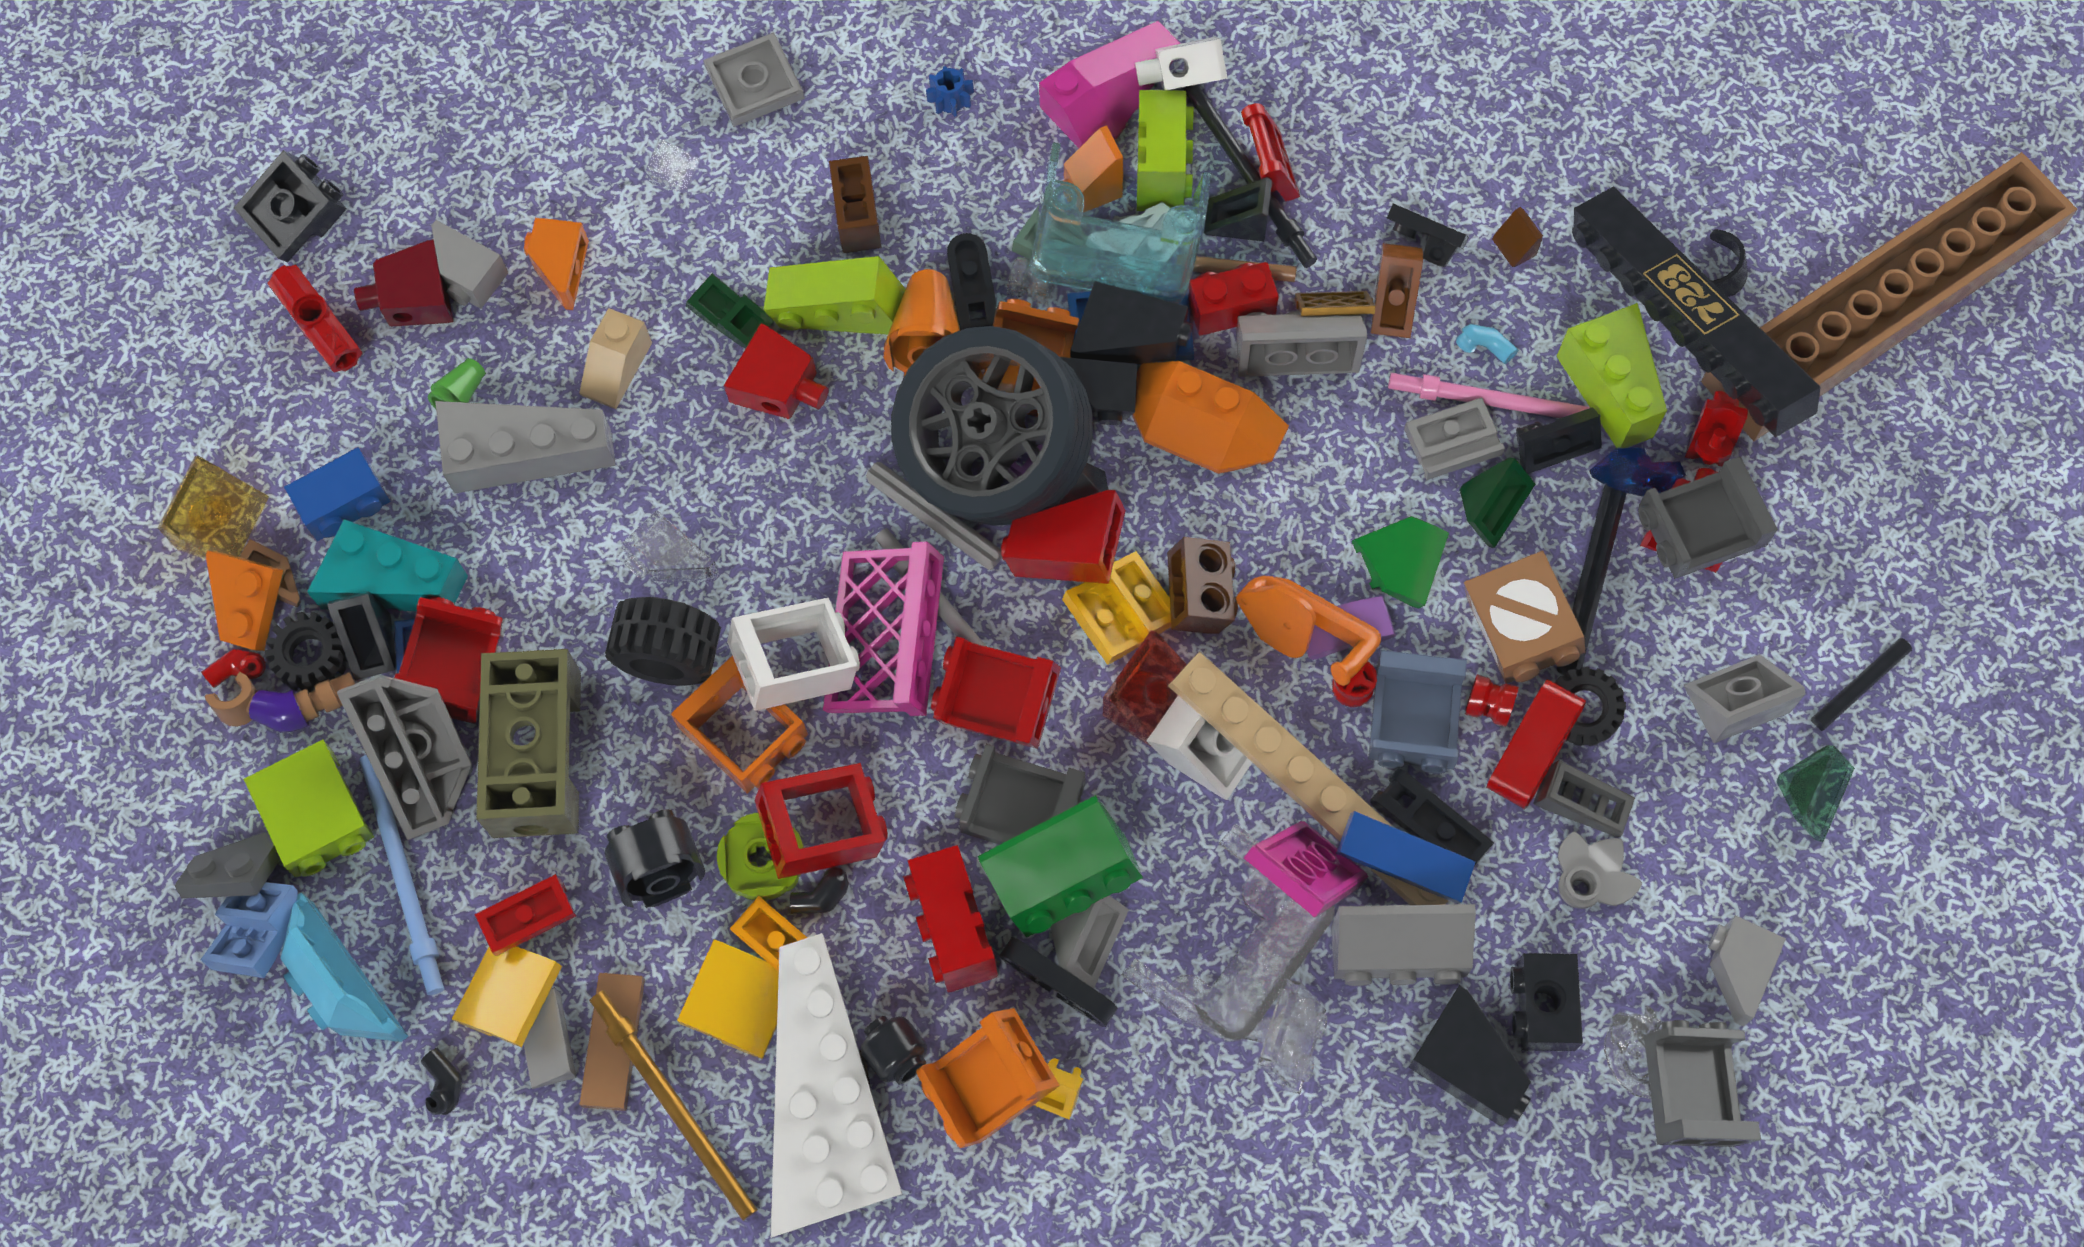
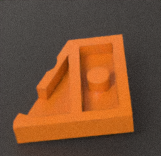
M207 550L206 561L220 641L255 651H265L283 570L218 551Z

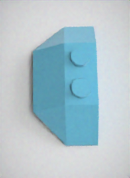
M303 893L298 894L297 900L292 906L280 957L289 970L283 975L286 982L298 996L305 993L312 1003V1006L307 1011L322 1030L329 1027L343 1036L402 1042L408 1037L405 1030L314 902Z

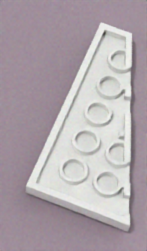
M823 933L779 947L771 1238L902 1194Z

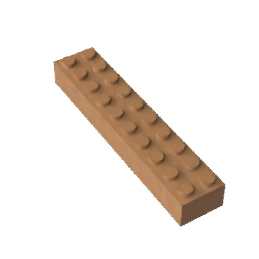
M2021 152L1760 328L1821 387L1820 396H1822L2059 235L2078 209ZM1705 372L1701 382L1713 396L1715 391L1725 392L1722 383L1711 372ZM1739 401V407L1746 408V407ZM1748 410L1743 430L1754 442L1769 431L1765 426L1756 424Z

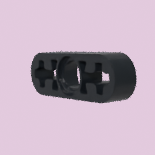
M1011 937L999 955L1007 965L1048 992L1053 989L1057 992V998L1102 1027L1107 1026L1118 1009L1103 994L1017 938Z

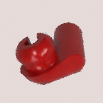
M233 649L201 671V673L210 685L216 688L229 677H237L239 672L247 675L249 679L260 677L266 669V662L256 652Z

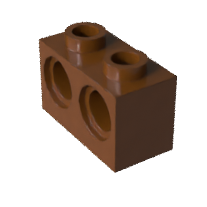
M868 156L829 161L842 252L850 253L882 248Z
M1183 537L1167 552L1171 630L1219 634L1235 621L1238 612V603L1233 595L1232 579L1235 575V561L1231 557L1230 542ZM1200 563L1206 567L1207 571L1201 567ZM1202 601L1208 605L1210 611L1204 607Z

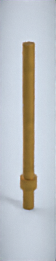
M604 990L595 994L589 1001L608 1027L606 1034L615 1047L621 1046L740 1218L743 1221L749 1218L758 1209L636 1036L637 1028L628 1016L623 1018Z

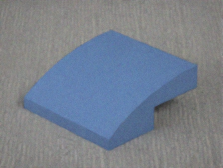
M265 882L257 895L227 897L215 913L226 925L200 960L214 971L265 978L283 946L292 906L297 900L298 890L293 885Z

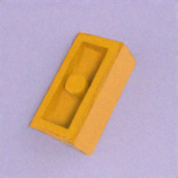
M760 896L755 899L730 928L736 936L778 972L779 947L807 938Z

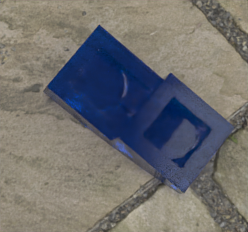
M1615 448L1589 470L1592 478L1616 490L1637 496H1644L1647 490L1656 488L1658 493H1662L1672 488L1677 479L1687 476L1680 461L1651 462L1645 448Z

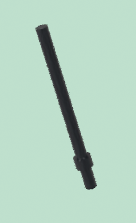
M1199 85L1186 86L1184 91H1186L1187 97L1245 182L1250 184L1260 180V174ZM1271 192L1268 215L1277 227V236L1285 247L1290 246L1304 268L1312 266L1316 263L1317 257L1304 240V231L1295 219L1289 218Z

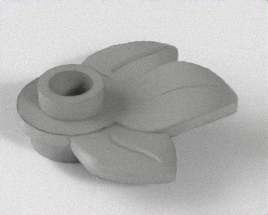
M1575 831L1564 839L1558 851V861L1563 871L1558 882V890L1561 898L1568 905L1578 909L1592 907L1597 902L1618 906L1630 900L1639 891L1642 882L1633 875L1621 872L1624 859L1622 839H1604L1589 846L1583 837ZM1573 882H1584L1587 885L1588 892L1586 894L1576 893L1573 889Z

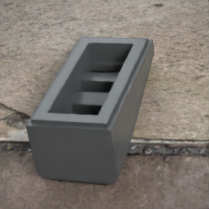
M1558 760L1550 767L1538 789L1533 804L1559 816L1607 834L1621 837L1635 797ZM1562 781L1565 783L1561 795H1559L1557 793ZM1576 787L1582 789L1577 803L1571 801ZM1596 794L1599 795L1593 812L1588 807L1592 795ZM1609 800L1616 802V805L1609 820L1603 816Z

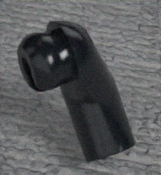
M831 867L825 871L824 877L813 891L791 892V914L826 913L832 911L847 893L849 882L846 872L839 867Z
M435 1048L429 1051L421 1060V1064L435 1079L433 1091H431L430 1097L426 1098L425 1104L431 1114L447 1115L458 1105L462 1076L440 1049Z

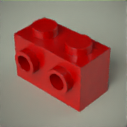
M1268 262L1258 264L1244 263L1233 270L1221 273L1206 272L1189 281L1188 303L1199 336L1237 327L1238 316H1246L1252 312L1276 315L1279 295Z

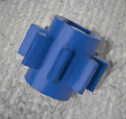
M943 66V69L936 76L929 75L930 88L926 89L927 102H935L937 114L944 111L952 113L955 117L957 116V111L961 110L963 106L966 108L971 107L970 95L974 93L973 80L964 79V69L956 70Z

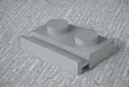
M1482 398L1408 421L1404 427L1418 463L1423 467L1426 480L1501 456L1505 450L1503 443H1500L1498 439V432Z

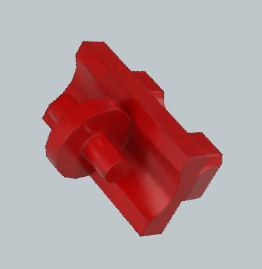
M1715 391L1712 400L1707 399L1687 446L1685 458H1702V461L1707 465L1715 463L1722 467L1724 462L1730 459L1746 422L1748 409L1739 407V400L1732 399L1726 392Z

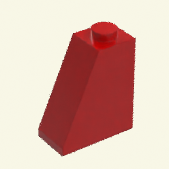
M1105 490L1012 520L1009 535L1005 536L1002 541V559L1007 563L1014 577L1109 584L1126 510L1116 490Z

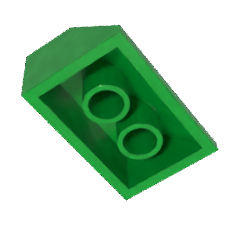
M1096 795L978 856L979 862L1007 914L1026 938L1035 933L1048 930L1056 922L1074 913L1087 910L1097 901L1113 893L1122 892L1131 884L1143 878L1126 836Z

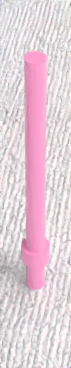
M1390 373L1388 389L1420 394L1419 398L1436 401V398L1439 397L1469 402L1482 398L1486 406L1555 418H1563L1590 408L1582 405L1440 381L1438 376L1423 374V378Z

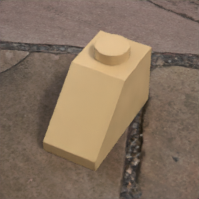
M608 308L589 343L579 392L581 396L617 409L652 345L645 322Z

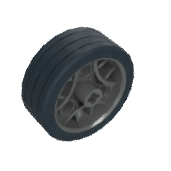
M994 326L966 328L943 337L924 350L907 370L897 390L891 414L892 445L897 463L910 486L928 503L949 514L991 526L1011 525L1012 520L1052 508L1060 503L1076 485L1086 466L1093 439L1092 410L1086 390L1074 370L1056 353L1037 341L1015 330ZM1009 365L1020 367L1014 393L997 390ZM988 368L983 376L981 370ZM1035 378L1041 388L1032 391ZM973 387V399L970 403L962 405V393L967 388ZM1037 409V423L1031 428H1026V415L1031 410ZM951 426L952 447L940 448L939 429ZM1040 444H1044L1042 449L1039 450L1037 446ZM1027 452L1033 464L1023 475L1018 477L1010 467L1021 455ZM982 456L984 468L981 473L973 476L971 471L972 463L975 459ZM943 459H949L947 467ZM1004 478L1010 482L1007 485L1001 486Z

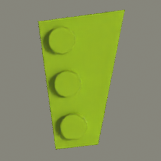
M1139 90L1136 211H1145L1163 202L1175 212H1184V198H1192L1193 174H1186V164L1193 163V140H1186V130H1193L1194 106H1186V91Z
M880 256L769 267L763 310L780 328L785 330L809 329L888 335L905 292V287Z
M1638 303L1568 328L1556 357L1589 407H1593L1600 415L1601 425L1618 451L1654 438L1667 412Z

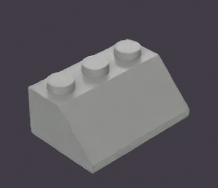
M1291 311L1282 315L1252 312L1246 316H1238L1236 328L1238 377L1359 373L1367 340V329L1361 314L1301 316L1299 311Z
M1475 904L1339 906L1331 926L1334 979H1345V984L1349 986L1369 985L1372 983V978H1389L1392 985L1415 984L1417 982L1416 978H1434V983L1440 985L1460 983L1461 977H1467L1473 968Z

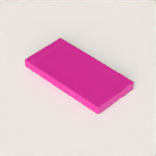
M1300 821L1253 845L1244 856L1247 862L1314 918L1359 889L1369 877L1368 873L1352 860L1336 854L1337 848L1305 821Z

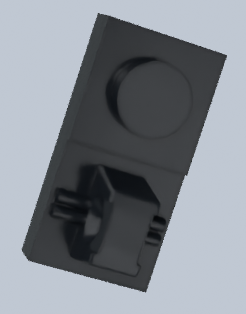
M1394 203L1386 217L1395 222L1392 230L1412 239L1415 238L1417 232L1425 236L1428 234L1423 259L1445 268L1458 248L1464 249L1469 239V236Z
M1592 407L1557 419L1555 422L1544 426L1537 421L1522 428H1517L1516 437L1519 444L1520 465L1527 474L1601 449L1600 415Z

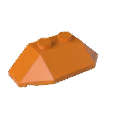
M1181 361L1143 363L1137 371L1135 413L1132 414V417L1145 443L1218 474L1248 468L1260 463L1263 465L1273 461L1289 425L1256 393Z

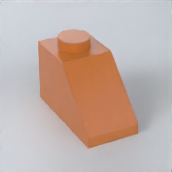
M1107 125L1099 128L1064 163V180L1060 181L1061 191L1068 204L1074 202L1080 214L1123 197V155Z
M535 217L532 232H527L525 236V255L529 256L535 271L566 310H573L589 243L581 222Z

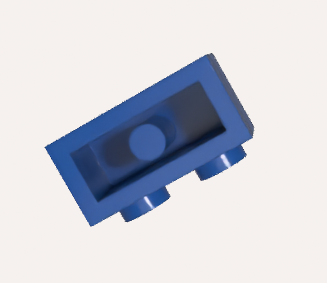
M359 447L284 486L303 523L317 542L323 538L335 536L344 519L355 522L362 517L373 516L381 510L382 506L391 502Z

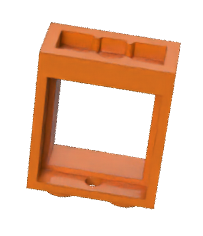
M732 655L671 713V716L676 726L748 794L754 787L759 788L761 783L768 782L775 773L774 767L785 757L790 759L803 748L806 743L804 738L808 733L804 722L785 704L766 708L787 730L743 771L699 730L741 688L746 690Z

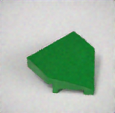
M1410 516L1356 538L1351 542L1356 553L1361 552L1372 578L1369 583L1372 590L1380 587L1382 592L1419 609L1426 604L1449 532Z

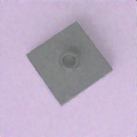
M774 32L703 60L706 71L733 127L805 99L803 90Z

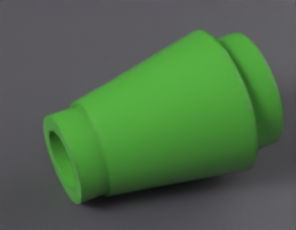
M467 358L463 363L431 385V392L427 396L429 402L435 409V401L468 403L482 378L486 375L484 368L477 361Z

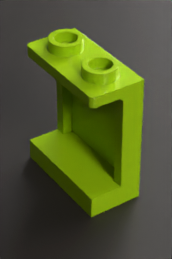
M324 739L243 779L284 867L294 877L314 875L325 868L326 862L339 855H353L366 846V841L374 838L339 769L340 764L333 750Z

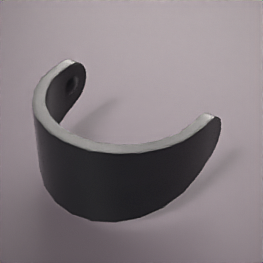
M1715 229L1711 232L1710 239L1732 250L1739 259L1737 266L1728 275L1720 279L1711 280L1727 297L1738 293L1746 283L1748 277L1746 253L1739 238L1729 232Z

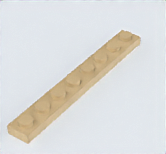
M1200 651L1168 685L1339 841H1341L1350 813L1354 811L1392 826ZM1371 869L1409 905H1445L1448 902L1446 899Z

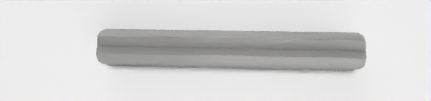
M876 462L868 470L866 477L871 485L986 569L992 570L1002 558L1000 548L956 516L928 503L910 486L908 481L886 465Z

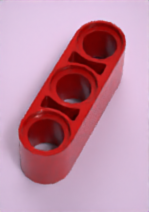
M1547 679L1531 703L1492 773L1486 788L1525 810L1538 791L1579 718L1586 700Z

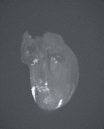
M1646 1005L1644 1015L1618 1012L1612 1016L1613 1023L1604 1039V1053L1608 1066L1620 1085L1634 1096L1651 1099L1644 1035L1661 1030V1023L1663 1022L1657 1018L1654 1010Z

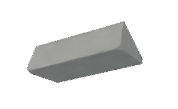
M555 987L551 988L523 1043L532 1089L577 1078L561 993Z

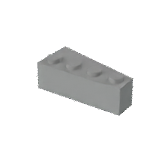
M435 401L443 476L454 494L616 466L611 428L601 409Z

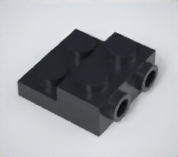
M283 150L234 206V209L274 255L288 263L312 234L323 237L347 208L339 201L343 196L342 191L332 182L326 179L323 182L320 180L317 174L321 169L312 159L304 154L297 157Z

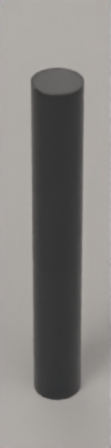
M1899 638L1811 718V722L1821 731H1824L1912 651L1911 645L1905 639Z

